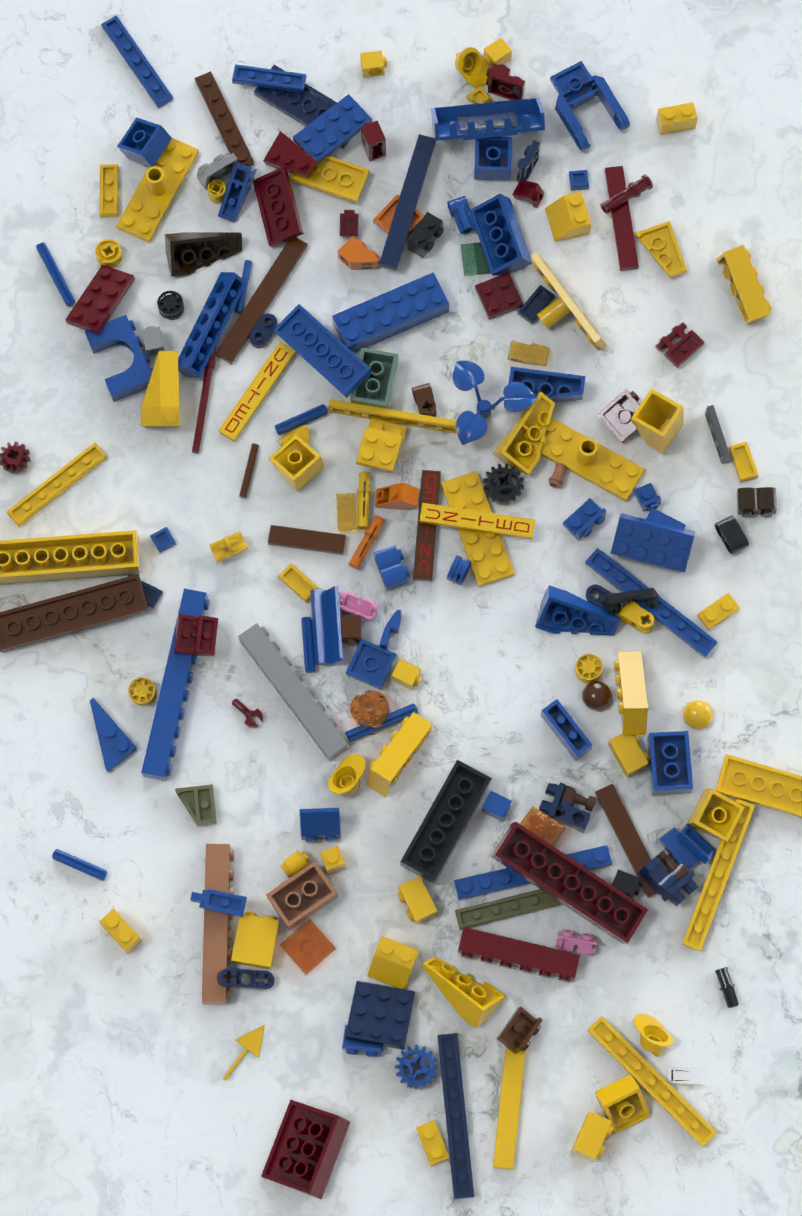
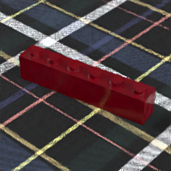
M463 927L458 953H461L463 958L473 959V957L481 958V962L492 964V961L500 963L501 967L509 969L512 966L519 967L521 972L531 973V971L539 972V976L550 978L552 975L559 977V981L570 983V980H575L580 958L579 954Z

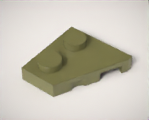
M213 784L175 789L176 794L197 826L217 824Z

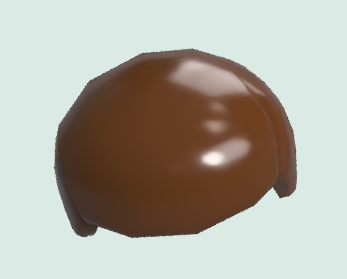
M593 681L583 689L582 700L589 709L601 712L610 707L613 701V694L605 683Z

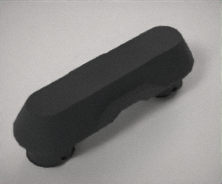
M654 588L606 595L604 605H607L608 613H613V609L615 613L618 612V604L631 599L645 600L646 607H651V604L655 607L657 605L656 598L659 595Z

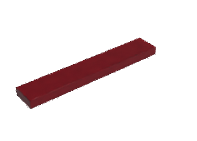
M623 166L605 168L607 191L610 199L626 189ZM626 201L611 211L620 271L638 269L639 267L629 201Z

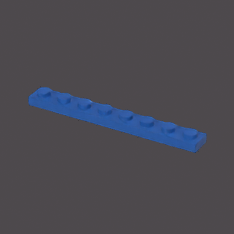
M599 548L585 561L588 567L620 592L648 588ZM660 596L656 598L657 605L653 607L651 604L649 608L645 606V600L631 599L640 607L650 612L654 619L704 658L718 643Z
M608 845L566 854L588 870L612 865ZM509 868L454 880L458 900L531 884Z

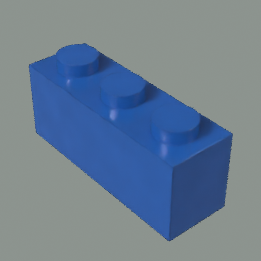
M558 699L541 710V717L575 761L591 751L592 743Z

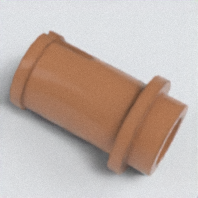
M556 463L552 477H549V485L551 487L560 488L563 485L562 480L567 470L566 465Z

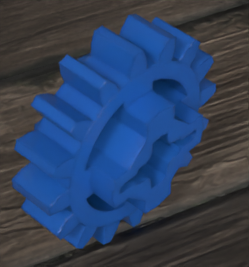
M415 1045L414 1050L408 1046V1052L401 1051L403 1057L396 1058L400 1063L395 1065V1069L400 1070L396 1073V1076H402L401 1084L405 1081L408 1082L407 1088H410L411 1085H414L415 1090L418 1089V1085L426 1088L425 1082L432 1084L431 1076H437L433 1072V1070L438 1069V1066L433 1064L437 1061V1058H431L433 1052L429 1051L426 1053L425 1046L422 1050H419L418 1045ZM412 1054H418L414 1059L410 1060L407 1058ZM425 1057L430 1063V1068L426 1067L423 1062ZM420 1059V1068L422 1069L417 1070L413 1075V1067L411 1065H416ZM403 1066L408 1068L410 1072L408 1077L404 1074ZM420 1075L426 1076L422 1080L415 1081L416 1077Z

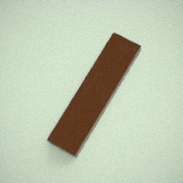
M271 525L268 545L343 555L346 535Z

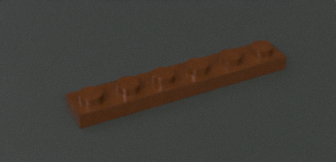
M210 71L194 78L229 154H235L237 163L246 166L254 165L253 158L212 72Z

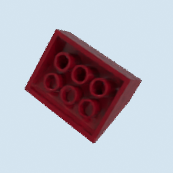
M290 1100L261 1177L322 1200L350 1121L338 1115Z

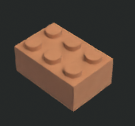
M314 861L267 893L266 897L290 931L338 898V894Z

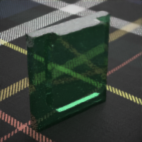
M481 242L460 245L464 276L491 274Z

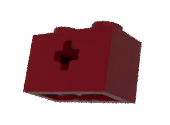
M378 120L367 122L361 126V143L369 161L386 156V139Z

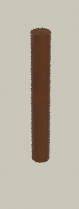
M255 443L251 445L239 494L240 498L247 497L259 445Z

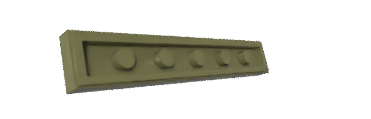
M538 889L457 909L455 914L459 930H463V927L471 928L563 904Z

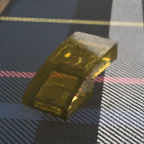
M512 340L507 360L546 366L550 348L535 343L528 345Z
M355 493L336 494L338 531H357Z

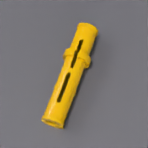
M359 472L357 528L362 530L369 528V501L372 494V489H370V472Z

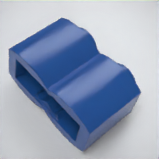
M394 545L374 552V559L386 591L408 583L410 574L407 566L403 567L401 561L404 558L401 549L397 550Z

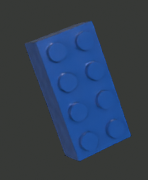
M621 513L610 554L685 572L695 531Z

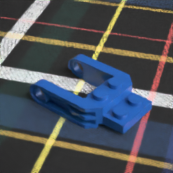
M582 61L550 77L551 83L559 94L555 110L580 151L590 148L591 145L588 143L583 133V128L572 110L594 99L595 96L600 98L620 131L630 127L627 115L605 79L596 75L591 76Z

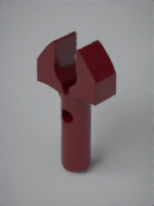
M237 698L232 701V705L246 716L244 722L246 726L258 728V725L252 722L251 716L257 717L263 723V715L258 708L255 711H251Z

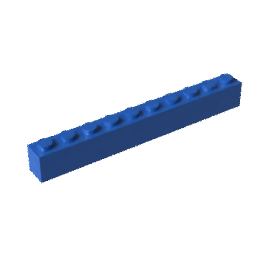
M184 588L178 615L204 616L205 610L208 611L210 606V599H208L207 593ZM176 625L141 771L143 777L166 781L167 776H170L172 772L170 761L171 757H175L177 746H174L175 740L180 737L181 727H179V722L184 719L185 709H183L184 701L187 702L189 698L187 687L188 683H192L194 672H191L192 666L196 665L198 658L197 655L173 653Z

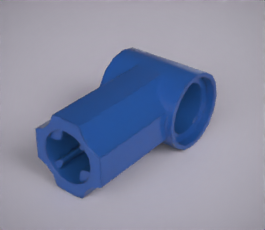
M466 196L447 201L449 212L454 217L460 234L465 235L475 230Z

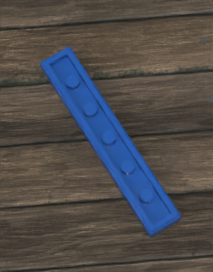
M117 15L102 23V28L157 108L172 101L173 96Z

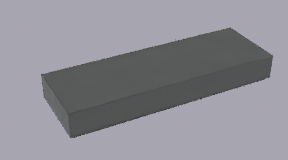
M714 405L707 406L705 417L722 464L728 463L731 456Z

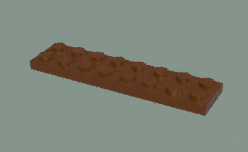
M136 574L0 612V652L148 612L149 609L140 575Z

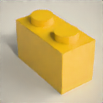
M694 102L659 108L656 117L660 135L696 128L698 119Z
M620 734L610 739L608 746L626 778L647 768L649 757L645 750L641 751L637 735Z
M420 876L398 886V898L401 903L405 902L408 908L406 914L410 921L414 920L418 924L437 915V909Z
M114 908L99 921L101 926L127 954L142 942L141 938Z

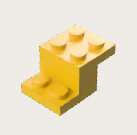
M371 418L369 426L365 427L356 464L393 473L395 463H398L407 426Z

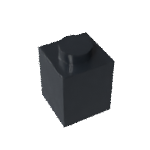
M619 869L612 883V886L630 898H633L634 895L638 896L642 885L639 884V877Z

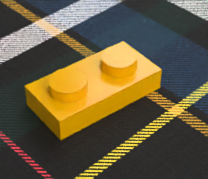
M727 593L698 613L697 617L709 631L738 611L740 607L730 594Z
M435 1120L416 1127L430 1166L450 1159Z

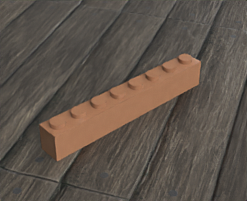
M206 844L205 890L211 889L233 894V888H230V881H234V869L230 868L231 861H234V849H231L230 844ZM204 910L202 1004L227 1005V1000H231V988L220 986L217 982V974L219 971L228 968V960L232 958V948H229V940H232L233 930L229 928V920H233V915ZM227 974L223 975V979L231 980V977Z

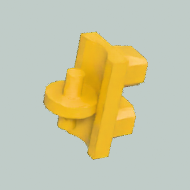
M241 531L228 537L225 536L223 539L209 545L217 563L248 550Z

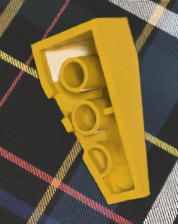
M178 351L158 352L141 405V426H180Z
M542 392L537 394L535 402L522 413L492 453L504 464L507 463L511 468L515 466L516 470L527 475L531 473L540 459L541 447L545 441L546 429L550 423L555 402Z
M435 956L422 964L424 970L459 1016L474 1028L486 1022L506 997L492 985L486 982L481 984L473 980V975L469 973L464 975L458 972L455 966Z

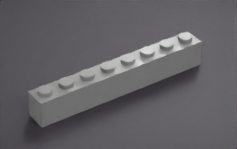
M256 623L238 636L240 643L330 762L348 749L347 742L349 740L343 732L339 733L336 729L337 723L331 716L328 718L324 713L326 709L320 701H315L311 688L309 686L305 687L302 684L303 678L298 671L293 672L290 668L292 664L286 656H281L279 653L281 649L277 643L269 640V633L265 627L262 626L260 628Z

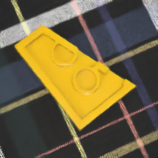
M670 221L635 233L638 240L669 278L687 273V268Z

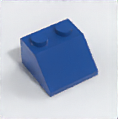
M339 808L299 809L302 840H305L307 843H315L317 839H325L326 842H335L337 839H341Z

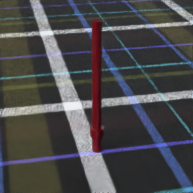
M216 347L205 366L192 453L199 454L212 371L215 369L216 364L214 360Z

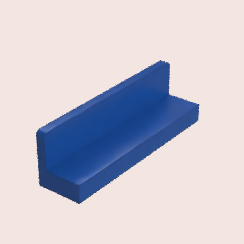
M333 586L328 590L312 589L310 591L315 665L333 666L343 660L339 592L337 586Z

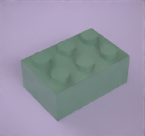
M361 348L359 358L373 372L352 392L351 403L389 409L398 367V354Z

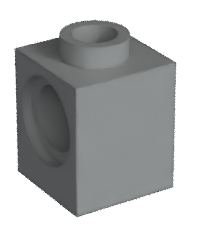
M149 326L141 330L148 357L158 355L159 351H165L160 326Z

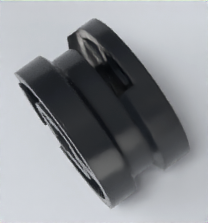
M165 291L159 296L157 306L163 318L176 320L182 316L184 303L182 296L178 292Z

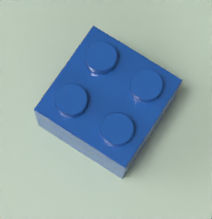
M136 117L117 147L127 159L153 167L172 137L161 125Z
M512 137L476 139L474 179L511 180Z

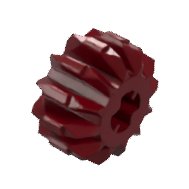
M15 441L12 446L8 442L7 448L1 447L3 453H0V465L3 466L5 471L10 469L12 474H14L16 469L21 473V468H27L28 465L26 463L31 461L28 456L30 452L25 449L24 444L19 446L18 442Z

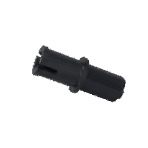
M724 967L716 970L715 973L721 986L719 990L723 992L727 1007L733 1008L738 1006L739 1003L734 990L735 984H732L728 968Z

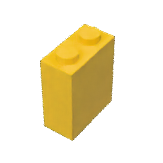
M246 911L243 918L239 917L231 962L233 964L271 970L280 921L276 920V917L272 915H265L263 918L258 917L257 913Z

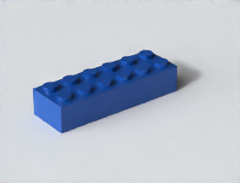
M433 272L332 315V322L341 342L355 353L360 351L361 348H367L448 313L449 302Z

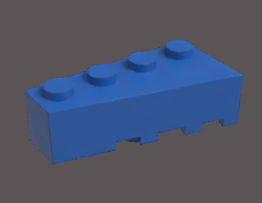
M511 367L509 383H523L536 396L539 392H542L556 403L582 400L586 376Z

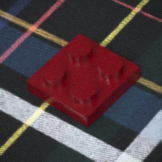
M509 272L475 285V290L489 320L523 306V302Z

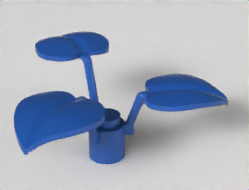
M463 360L455 363L452 378L454 385L462 391H469L474 387L478 402L476 414L471 411H464L457 419L456 430L462 445L476 441L486 434L488 426L485 419L491 415V410H494L502 401H504V408L507 411L520 412L530 407L537 398L525 384L512 382L504 388V397H501L491 405L488 400H481L477 385L484 381L482 368L471 361Z

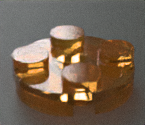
M369 690L365 691V694L361 696L358 694L354 697L350 704V711L353 721L358 725L378 728L388 717L389 705L382 693ZM370 706H373L372 711L368 712L366 710V708H370Z

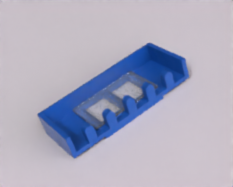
M539 98L431 108L432 128L436 141L513 136L522 132L545 130L544 110Z

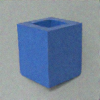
M490 791L481 811L503 821L512 801Z

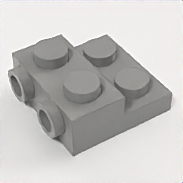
M229 153L225 155L220 154L209 165L205 163L198 168L199 171H197V178L204 189L208 187L211 181L220 180L230 174L234 164L237 163V157L234 153L230 155Z

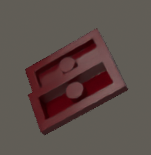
M179 614L177 617L173 653L214 656L218 618Z

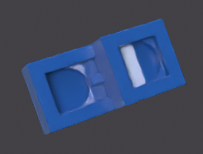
M397 610L392 615L383 631L380 647L388 650L390 634L399 633L402 616L401 610Z
M673 827L660 837L659 840L664 848L669 850L670 855L673 856L678 865L684 864L690 869L700 859L676 837L679 832Z

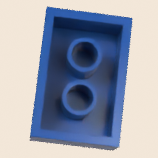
M688 731L649 733L647 743L652 795L691 793L693 781Z

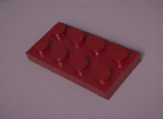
M283 166L253 180L269 246L272 248L304 234L287 168Z
M102 265L65 319L67 324L99 335L135 281L134 275Z

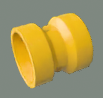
M213 180L207 187L209 199L215 204H221L226 192V186L221 180Z

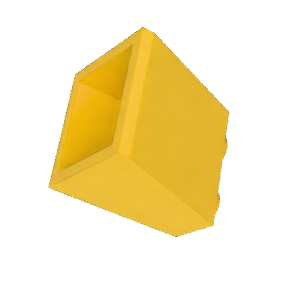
M650 389L631 417V421L645 443L664 454L683 426L684 407Z

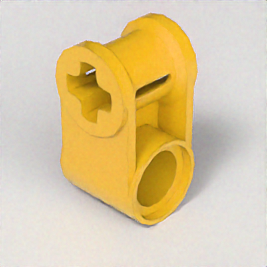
M628 600L617 614V617L621 618L622 622L632 626L641 633H649L654 627V616L632 600ZM646 620L649 621V623H645V625L642 624V622H645Z

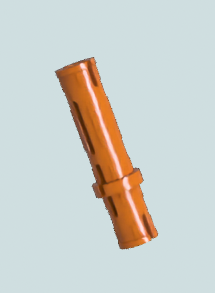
M378 515L374 516L369 528L365 529V535L348 563L350 567L359 570L374 540H377L379 537L378 533L386 521L384 518Z

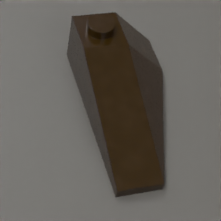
M181 232L165 234V249L171 276L192 274L199 268L208 267L215 261L223 260L242 252V233Z

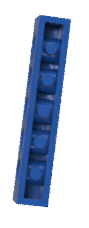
M220 272L178 357V371L185 377H201L247 283L235 272Z

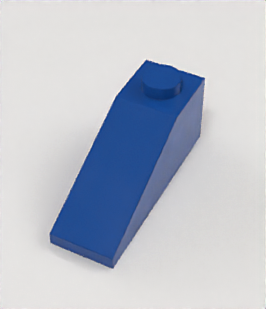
M241 163L234 164L218 213L219 217L236 222L251 189L257 169Z

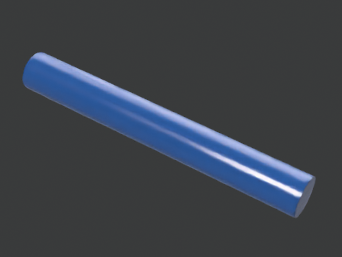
M245 260L242 279L247 283L236 304L235 312L238 314L242 313L252 265L250 260Z

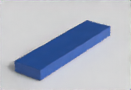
M235 64L232 83L304 93L307 76L302 73Z

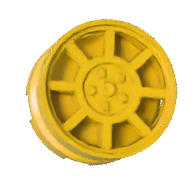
M104 239L96 246L95 254L101 266L105 265L115 268L121 263L122 251L120 245L115 240Z
M584 654L579 657L575 666V675L578 680L586 684L597 681L603 669L601 660L593 654Z
M138 677L130 683L128 694L135 704L147 706L155 700L157 689L150 679Z

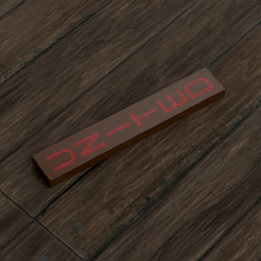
M422 470L413 580L432 581L437 525L419 523L422 503L438 505L441 471Z

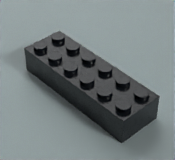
M457 760L401 859L400 866L436 884L487 792L492 778Z

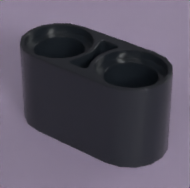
M733 515L715 523V529L731 555L749 546L747 537Z

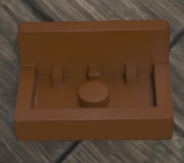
M520 1006L496 1039L514 1054L521 1050L524 1052L531 1043L529 1040L532 1035L535 1036L540 1031V1023L543 1019L540 1017L535 1019Z

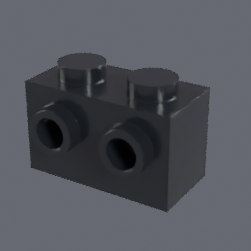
M427 212L408 239V250L424 258L427 252L429 253L432 250L436 239L441 237L444 231L443 220Z

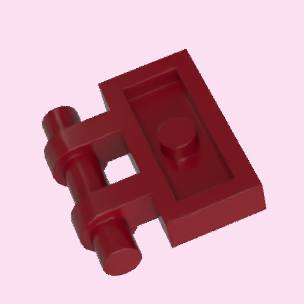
M683 322L679 326L672 328V332L666 337L663 336L655 346L658 351H661L663 348L668 349L664 356L676 368L682 365L705 343L693 330L686 334L684 330L687 326ZM676 337L680 338V340L676 344H673L671 342Z

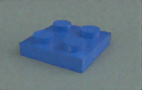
M361 639L348 666L346 675L381 690L397 654Z

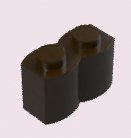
M746 487L737 489V514L742 515V517H752L753 514L771 517L773 514H776V488Z

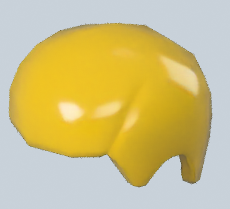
M693 700L687 703L683 709L684 721L692 729L701 730L706 728L713 719L711 707L702 700Z

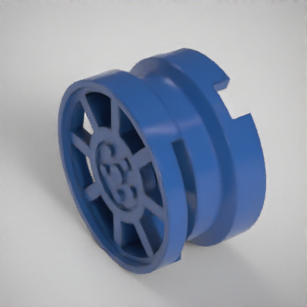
M457 555L450 567L447 580L457 581V584L461 586L472 561L463 560L461 556Z

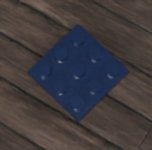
M356 981L345 1039L404 1050L415 991Z

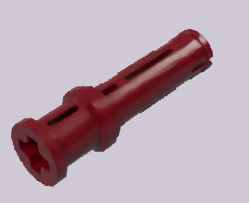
M644 174L638 181L629 183L628 188L600 204L602 211L608 214L633 197L638 198L645 190L652 189L653 183L651 179Z

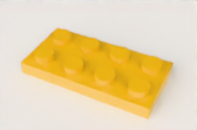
M328 156L317 164L310 178L293 173L289 174L290 181L357 204L370 170Z

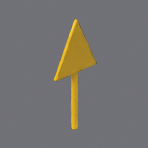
M264 1025L235 1039L245 1048L224 1075L223 1080L229 1077L248 1050L259 1058Z

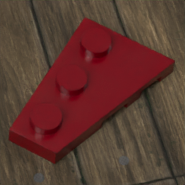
M281 131L263 160L268 166L275 168L284 166L288 172L310 178L318 164L313 157Z

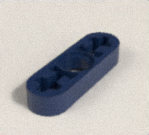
M226 968L217 974L219 985L228 988L266 990L271 988L275 981L273 974L269 971ZM244 973L250 977L248 985H245L241 980ZM227 974L229 977L236 976V980L227 981L223 979V975ZM264 976L268 980V983L265 985L264 982H256V979L263 978Z

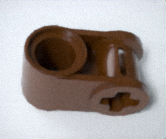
M430 383L412 387V394L419 413L436 417V404Z

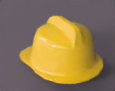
M468 47L461 53H457L455 60L456 70L462 74L471 86L482 87L485 85L489 66L476 48Z
M351 754L345 757L328 780L329 790L344 797L358 791L361 784L360 778L366 769L365 759L359 754Z
M638 1014L634 1017V1025L640 1032V1044L645 1050L658 1057L666 1047L673 1044V1037L655 1018L647 1014Z

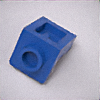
M651 483L633 491L643 512L659 507L662 499L660 496H657Z

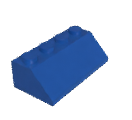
M498 194L470 209L479 240L493 276L516 272L532 263L510 198Z

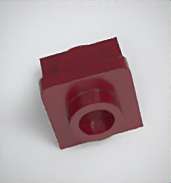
M520 180L512 195L515 199L528 201L533 207L538 208L543 200L544 191L538 183Z
M344 210V213H340V236H358L359 214H355V210Z

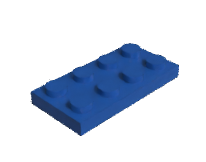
M348 94L294 135L293 141L319 164L361 131V126L367 122H372V118Z

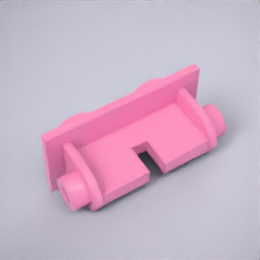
M348 591L346 593L342 592L340 596L339 607L346 613L360 615L362 619L372 621L378 612L376 602L362 598L361 603H358L359 596Z
M571 930L558 931L557 938H561V940L557 939L556 947H559V950L573 952L574 945H578L577 953L595 954L596 946H593V944L597 945V938H594V935L588 933L577 935Z

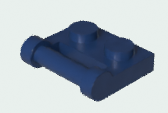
M533 140L531 146L528 145L525 149V157L518 161V183L520 180L527 181L539 160L540 142Z

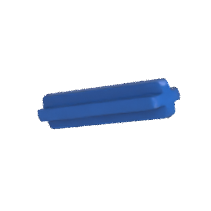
M321 404L276 424L275 430L278 435L286 433L328 413L327 408L324 404Z
M303 617L301 623L305 672L313 673L316 670L312 618Z
M55 849L52 854L54 860L101 881H104L108 872L59 849Z

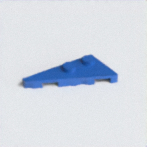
M92 698L90 700L105 769L109 773L137 750V747L98 702Z

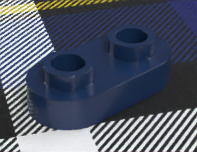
M269 313L262 315L251 331L249 340L254 348L260 349L265 347L274 334L273 330L278 326L274 315ZM270 320L271 323L266 324L265 321ZM257 335L262 336L260 339L255 338Z
M594 584L587 588L585 597L588 602L607 611V605H604L606 595L613 593L600 585ZM596 593L599 597L593 598L592 594Z

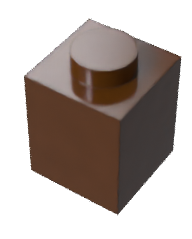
M360 615L341 616L342 643L351 646L360 643Z

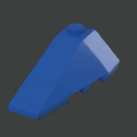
M549 585L541 601L535 628L553 634H560V632L578 634L580 632L590 633V635L614 636L621 618L568 591Z

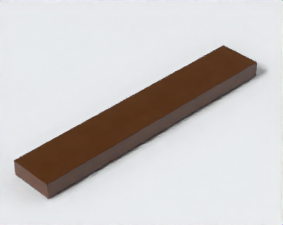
M613 783L595 791V795L636 876L640 878L639 882L647 898L657 894L638 873L651 861V858Z

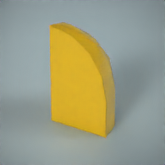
M308 426L297 427L281 437L277 442L282 447L297 434L308 444L310 438Z

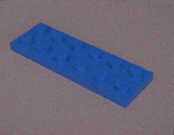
M300 304L273 330L346 398L373 372L367 364Z

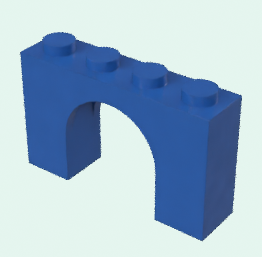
M127 315L107 322L99 335L85 331L93 354L113 346L126 347L134 354L133 363L126 371L105 379L113 402L147 389L153 368L149 369L147 365L150 361L146 352L142 353L140 349L143 346L140 337H135L133 332L136 330L132 320H128Z

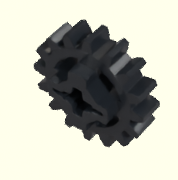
M507 463L505 467L498 464L497 469L492 466L491 473L487 471V478L483 479V483L486 484L483 486L484 491H487L486 496H492V502L496 499L499 500V505L502 504V501H505L508 505L510 499L515 502L516 496H521L520 490L524 489V485L521 484L524 482V478L520 477L521 472H515V466L511 469L508 468ZM512 478L515 479L516 486L512 483ZM506 480H507V485L504 484V485L501 486V488H500V483L503 484V483L506 482ZM491 482L495 485V490L492 489Z

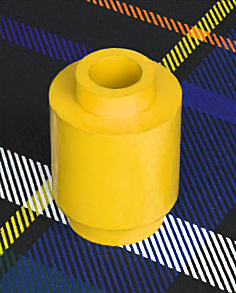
M297 850L284 859V863L280 867L287 877L290 878L307 867L310 859L304 851L300 853Z

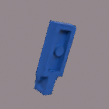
M208 889L203 890L202 894L192 892L190 900L191 902L200 903L199 908L243 918L247 897Z

